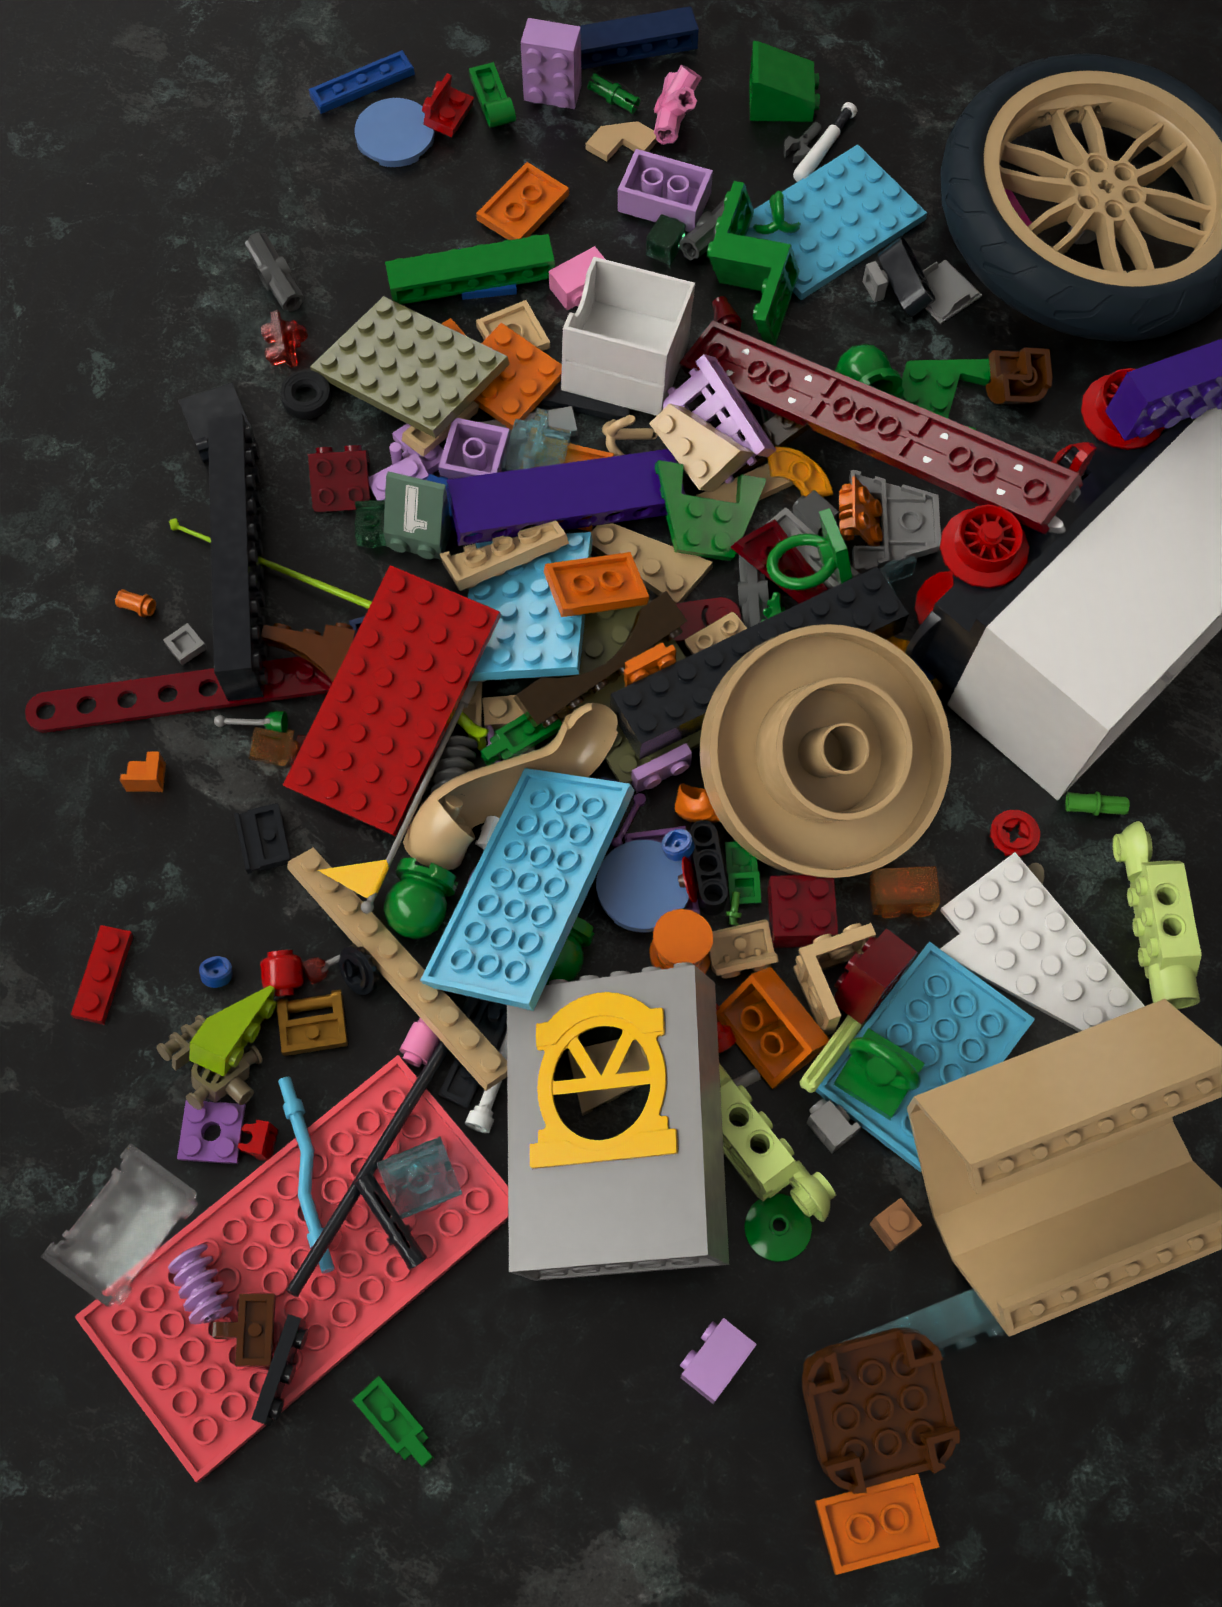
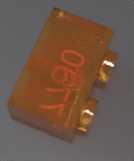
M936 866L883 868L872 871L869 881L873 915L882 914L883 918H895L901 914L913 913L916 917H925L931 915L932 912H936L940 904Z

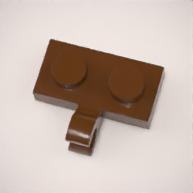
M239 1294L238 1322H213L212 1337L214 1339L237 1338L236 1367H270L273 1355L275 1294Z

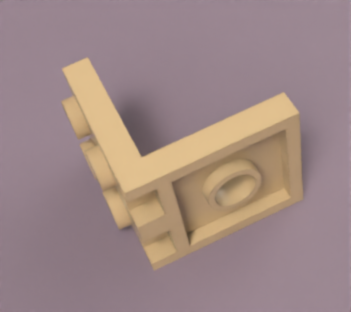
M860 923L852 924L846 927L843 933L833 937L831 934L819 936L813 940V944L798 950L800 955L796 956L795 961L797 965L793 966V969L813 1017L826 1035L835 1032L841 1018V1013L823 974V970L850 961L855 953L863 954L864 952L861 949L869 938L876 936L871 923L863 926Z

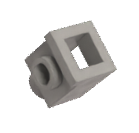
M823 1098L809 1109L811 1115L808 1118L807 1124L831 1154L853 1138L861 1128L857 1122L851 1126L849 1123L850 1117L840 1105L835 1106L831 1100L827 1102Z

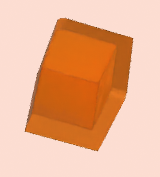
M147 752L146 761L128 762L127 774L120 775V782L126 792H163L166 763L160 752Z

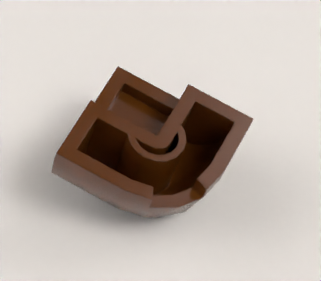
M1024 348L1019 352L994 350L988 354L991 382L985 386L991 402L997 405L1017 406L1037 403L1045 396L1048 388L1052 387L1049 349Z

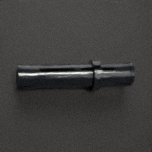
M370 1171L353 1183L354 1186L357 1187L372 1213L388 1235L386 1240L389 1245L394 1244L405 1261L407 1268L410 1270L423 1262L427 1256L410 1233L412 1231L411 1226L404 1224L391 1201L373 1176V1172Z

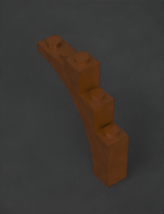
M274 623L273 626H263L261 637L267 645L289 651L309 661L333 683L357 632L348 624L335 623V626L325 625L324 634L321 636V633L316 630L303 629V632L292 630L288 625Z

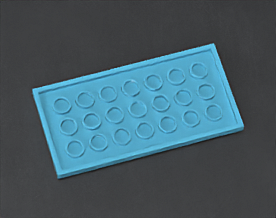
M524 768L420 981L434 989L534 1011L635 792L632 785L623 782Z

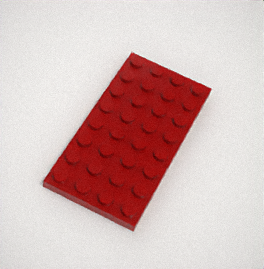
M390 565L283 786L396 837L501 617L500 611Z

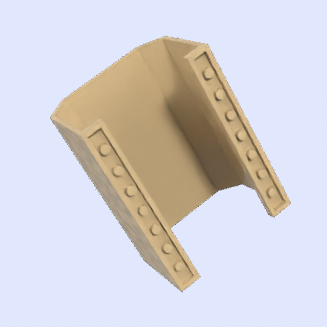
M1166 999L916 1095L907 1107L932 1217L952 1261L1009 1337L1222 1249V1188L1192 1160L1173 1122V1116L1222 1097V1046Z

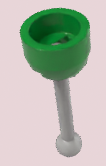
M286 711L270 712L266 715L265 719H236L217 715L214 718V723L218 727H223L225 724L263 725L270 734L286 735L288 715Z

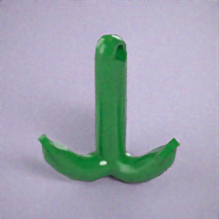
M777 191L769 200L773 222L767 225L755 224L753 228L757 233L771 234L778 230L785 233H795L800 229L801 223L790 224L784 221V195L781 191Z

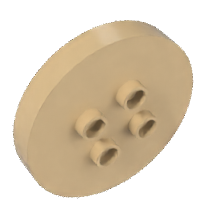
M831 624L812 625L786 632L756 646L741 657L722 678L708 704L702 724L700 737L701 773L710 804L718 819L733 839L752 856L775 869L793 875L826 878L850 877L868 873L897 859L909 850L930 826L943 801L949 781L951 768L950 731L942 703L933 685L920 667L901 649L884 638L859 628Z

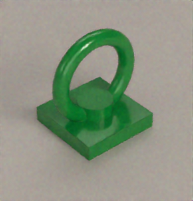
M830 508L819 511L823 537L815 534H797L782 540L771 550L766 566L770 578L776 584L791 590H805L822 584L833 573H835L839 585L852 579L848 550ZM814 546L818 549L823 567L811 576L793 578L784 575L779 570L778 563L782 555L792 548Z
M868 1028L863 1037L855 1038L850 1042L849 1051L851 1056L833 1085L891 1120L907 1092L919 1087L921 1083L919 1072L925 1063Z

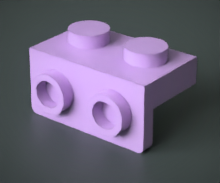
M687 743L633 769L631 778L632 786L636 793L654 788L662 780L686 771L691 765L692 752Z

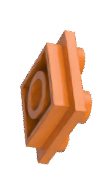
M662 642L626 661L624 670L625 687L676 663V649L674 645L665 647Z

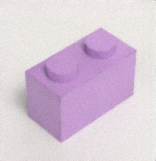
M724 1318L719 1325L712 1321L701 1336V1339L705 1341L704 1345L698 1353L692 1349L680 1364V1367L684 1369L680 1378L712 1404L715 1403L757 1345Z

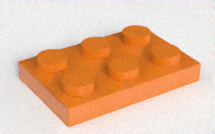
M526 162L476 213L477 221L507 240L527 238L569 196V188Z
M631 552L547 563L544 566L543 572L561 617L648 604L650 596Z
M918 1474L867 1487V1493L853 1494L852 1492H847L815 1501L835 1575L939 1547Z

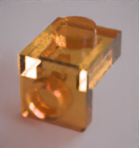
M255 727L248 759L285 766L289 759L294 758L298 741L293 740L294 730L288 729L286 733Z

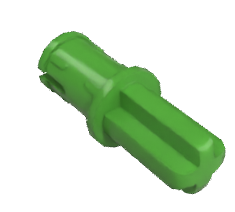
M1067 792L1065 799V810L1067 812L1093 813L1094 816H1098L1099 813L1126 815L1129 812L1130 806L1129 799L1126 797L1101 795L1100 792H1095L1094 794Z

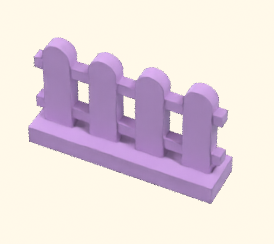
M703 354L695 361L700 370L698 371L697 368H693L689 371L691 377L679 388L671 387L667 390L669 396L663 402V409L668 404H674L689 410L687 405L702 393L706 401L692 412L708 423L715 417H718L721 424L716 427L717 430L727 434L734 441L754 452L736 471L746 463L750 466L754 465L757 462L756 455L769 457L776 451L774 445L716 357ZM710 386H712V388L714 389V391H715L714 394H713L712 391L710 390V388H709ZM727 409L731 416L728 417L724 410ZM740 432H742V434L746 438L745 440L742 439L741 435L739 434ZM731 475L725 482L730 484L735 479Z

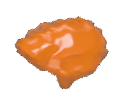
M684 783L679 785L675 802V812L679 817L690 823L700 820H707L711 823L720 822L710 804L705 789L691 787Z

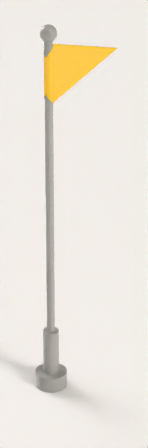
M486 680L469 682L387 858L380 861L317 870L361 896L368 898L367 901L361 904L362 912L368 914L373 911V901L378 894L463 708L468 707L478 683L485 682Z

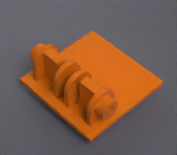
M853 476L852 484H844L842 489L839 490L840 533L843 539L847 541L853 540L855 535H860L869 546H880V542L883 540L879 516H882L881 503L870 494L866 486H863Z

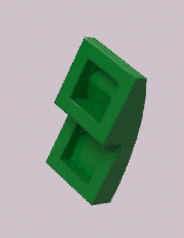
M736 841L724 842L729 904L732 901L733 891L740 892L739 904L761 903L760 873L758 871L757 858L748 853Z

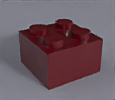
M808 875L770 876L767 893L773 948L805 947L813 944V940L819 936L831 934L833 937L838 935L834 878Z
M887 928L878 938L871 937L861 949L864 953H855L845 966L849 972L845 971L834 984V987L837 989L834 995L837 1006L861 1025L883 1002L918 953Z

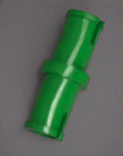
M598 74L592 75L591 79L594 80V83L589 80L588 90L606 98V102L611 105L615 103L631 114L636 112L637 109L634 108V105L639 107L641 101L639 97L623 90L622 86L618 83L612 84L598 76Z

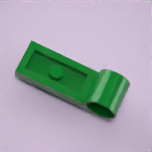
M494 62L469 68V76L489 128L516 122L513 102L510 97L507 98Z

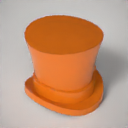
M676 909L662 915L654 927L653 940L649 949V958L652 966L669 969L674 968L673 965L676 963L689 962L706 974L710 966L708 953L713 944V932L709 923L698 913L686 909Z

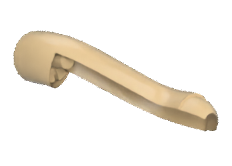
M586 703L574 710L573 713L565 716L556 737L545 747L468 771L449 780L431 793L413 817L403 841L405 850L412 858H416V861L430 867V864L434 863L447 870L457 868L461 865L470 843L475 839L472 828L485 823L487 816L501 817L524 768L589 777L600 766L618 734L616 730L618 725L617 715L606 705Z

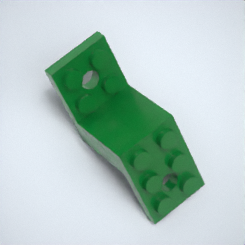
M734 181L731 191H728L725 195V208L722 216H719L717 219L716 235L714 241H710L708 245L707 257L711 261L713 271H715L719 283L762 291L761 301L754 308L753 319L756 321L762 340L775 346L800 271L791 244L746 236L754 209L745 183Z

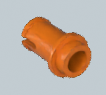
M121 589L115 598L117 607L138 612V615L141 617L152 616L156 609L155 599H152L151 595L148 594L142 596Z

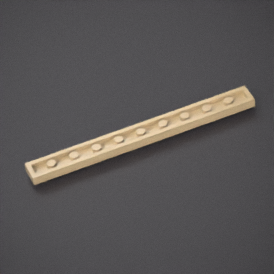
M314 847L288 861L287 869L349 939L357 947H364L367 955H372L373 964L378 966L376 969L485 1091L507 1077V1060L443 990L434 989L420 981L425 970L373 912L368 914L362 912L361 904L363 901L351 889L317 871L332 867Z

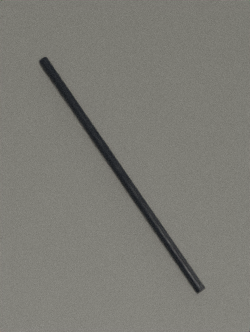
M468 996L460 1010L470 1018L481 999ZM442 1041L437 1045L288 1285L286 1291L291 1295L299 1296L360 1197L361 1193L353 1183L370 1171L374 1174L450 1051Z

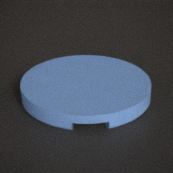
M388 98L377 101L363 110L355 124V138L358 149L364 156L366 155L370 159L379 162L381 166L402 167L417 162L419 157L429 147H432L435 130L423 125L425 113L422 112L423 106L409 99Z
M634 840L616 847L603 860L597 874L596 890L599 904H601L605 913L614 920V923L620 927L635 932H653L656 922L662 915L672 910L685 909L688 904L689 896L686 888H681L678 882V875L683 874L682 860L673 861L668 859L661 843L653 840Z

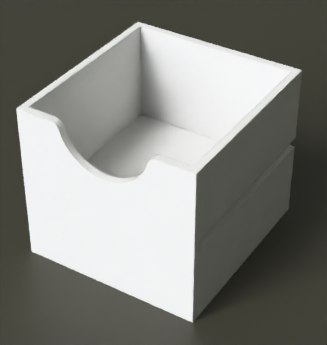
M593 257L586 274L584 290L576 313H569L563 327L561 390L657 416L663 410V402L669 396L667 390L673 387L680 368L679 362L683 359L688 348L695 283Z

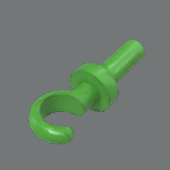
M733 891L730 912L726 911V916H729V924L734 926L739 925L737 918H741L742 913H738L740 892Z

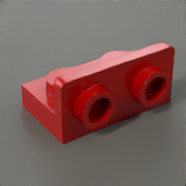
M447 73L442 81L438 80L436 82L431 98L427 97L422 107V112L425 113L423 125L453 137L473 106L474 97L450 87L452 75Z

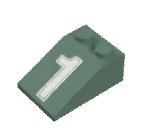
M388 471L386 475L384 510L386 546L396 552L402 553L406 551L418 554L425 559L436 558L441 560L439 554L445 552L452 533L446 485Z

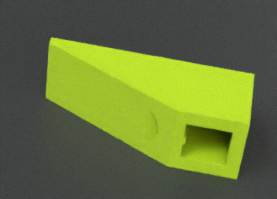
M269 985L208 1017L190 1041L189 1060L223 1077L231 1066L235 1068L242 1059L246 1044L248 1042L253 1043L258 1036L261 1022L264 1018L269 1019L276 1008L277 1002L274 1001V987Z

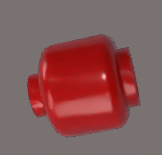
M293 950L267 952V957L260 962L262 987L266 988L269 985L274 987V997L294 995L293 989L302 986L304 982L302 959L299 955L293 954Z

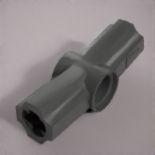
M724 199L712 212H704L699 218L696 227L681 239L679 247L687 259H698L707 251L710 241H714L716 222L718 217L722 216L725 208Z
M257 232L251 235L245 242V247L257 266V272L264 287L268 291H272L284 311L289 310L292 312L299 309L300 305L305 301L304 296L293 280L286 260L283 256L279 257L266 233Z
M739 555V606L742 608L743 623L747 628H750L760 623L762 619H768L763 614V610L767 608V601L769 600L768 580H766L764 574Z

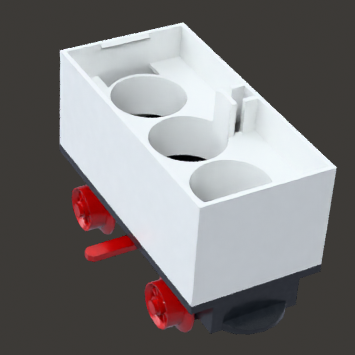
M1133 368L1117 370L1091 383L1082 397L1081 414L1086 427L1093 434L1094 444L1090 442L1070 444L1057 452L1051 461L1079 473L1083 482V486L1080 488L1081 494L1073 503L1066 500L1055 515L1063 522L1066 531L1061 534L1053 532L1041 533L1021 524L1013 513L1005 508L990 504L964 510L951 518L942 531L940 551L944 564L950 571L939 572L925 580L917 592L914 609L920 626L911 638L905 652L943 684L938 696L940 700L1057 801L1222 629V409L1213 408L1195 419L1189 417L1179 421L1173 427H1161L1146 437L1139 438L1137 436L1125 441L1105 411L1127 372L1135 370Z

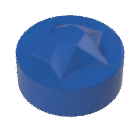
M675 829L668 832L661 843L666 857L673 861H681L684 856L688 858L695 848L691 834L684 829Z
M210 957L204 960L199 967L201 981L208 987H222L228 984L233 977L232 965L225 957Z

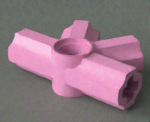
M681 65L677 72L668 73L664 80L662 93L654 107V113L657 114L654 134L656 135V141L663 145L667 143L673 144L676 141L681 121L686 113L695 108L697 103L694 91L702 78L686 66Z

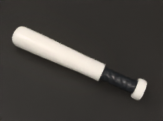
M846 102L842 106L841 113L833 125H829L794 170L793 177L797 182L807 178L815 171L839 137L841 129L850 118L855 117L857 108L853 103Z

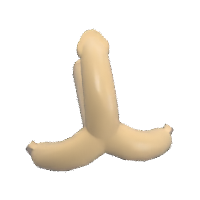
M627 415L618 420L612 419L602 427V433L606 436V447L610 453H614V456L624 455L617 447L616 440H653L657 438V433L653 428H623L632 425L636 421L633 415Z

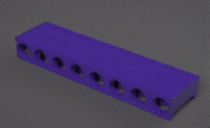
M669 449L448 479L446 492L458 536V546L492 541L493 538L503 535L504 537L511 538L518 537L520 530L527 529L523 528L525 526L533 524L538 526L555 520H564L558 524L563 530L589 527L591 525L596 526L668 515L665 501L661 497V484L659 475L655 471V463L658 460L677 463L676 459ZM682 484L681 493L685 494L684 487ZM642 508H647V509H645V510H643V511H637V510L642 509ZM620 512L618 514L609 516V514ZM592 516L588 519L580 520L581 518ZM500 529H506V530L501 531V532H495V531L500 530ZM472 533H478L474 536H467Z

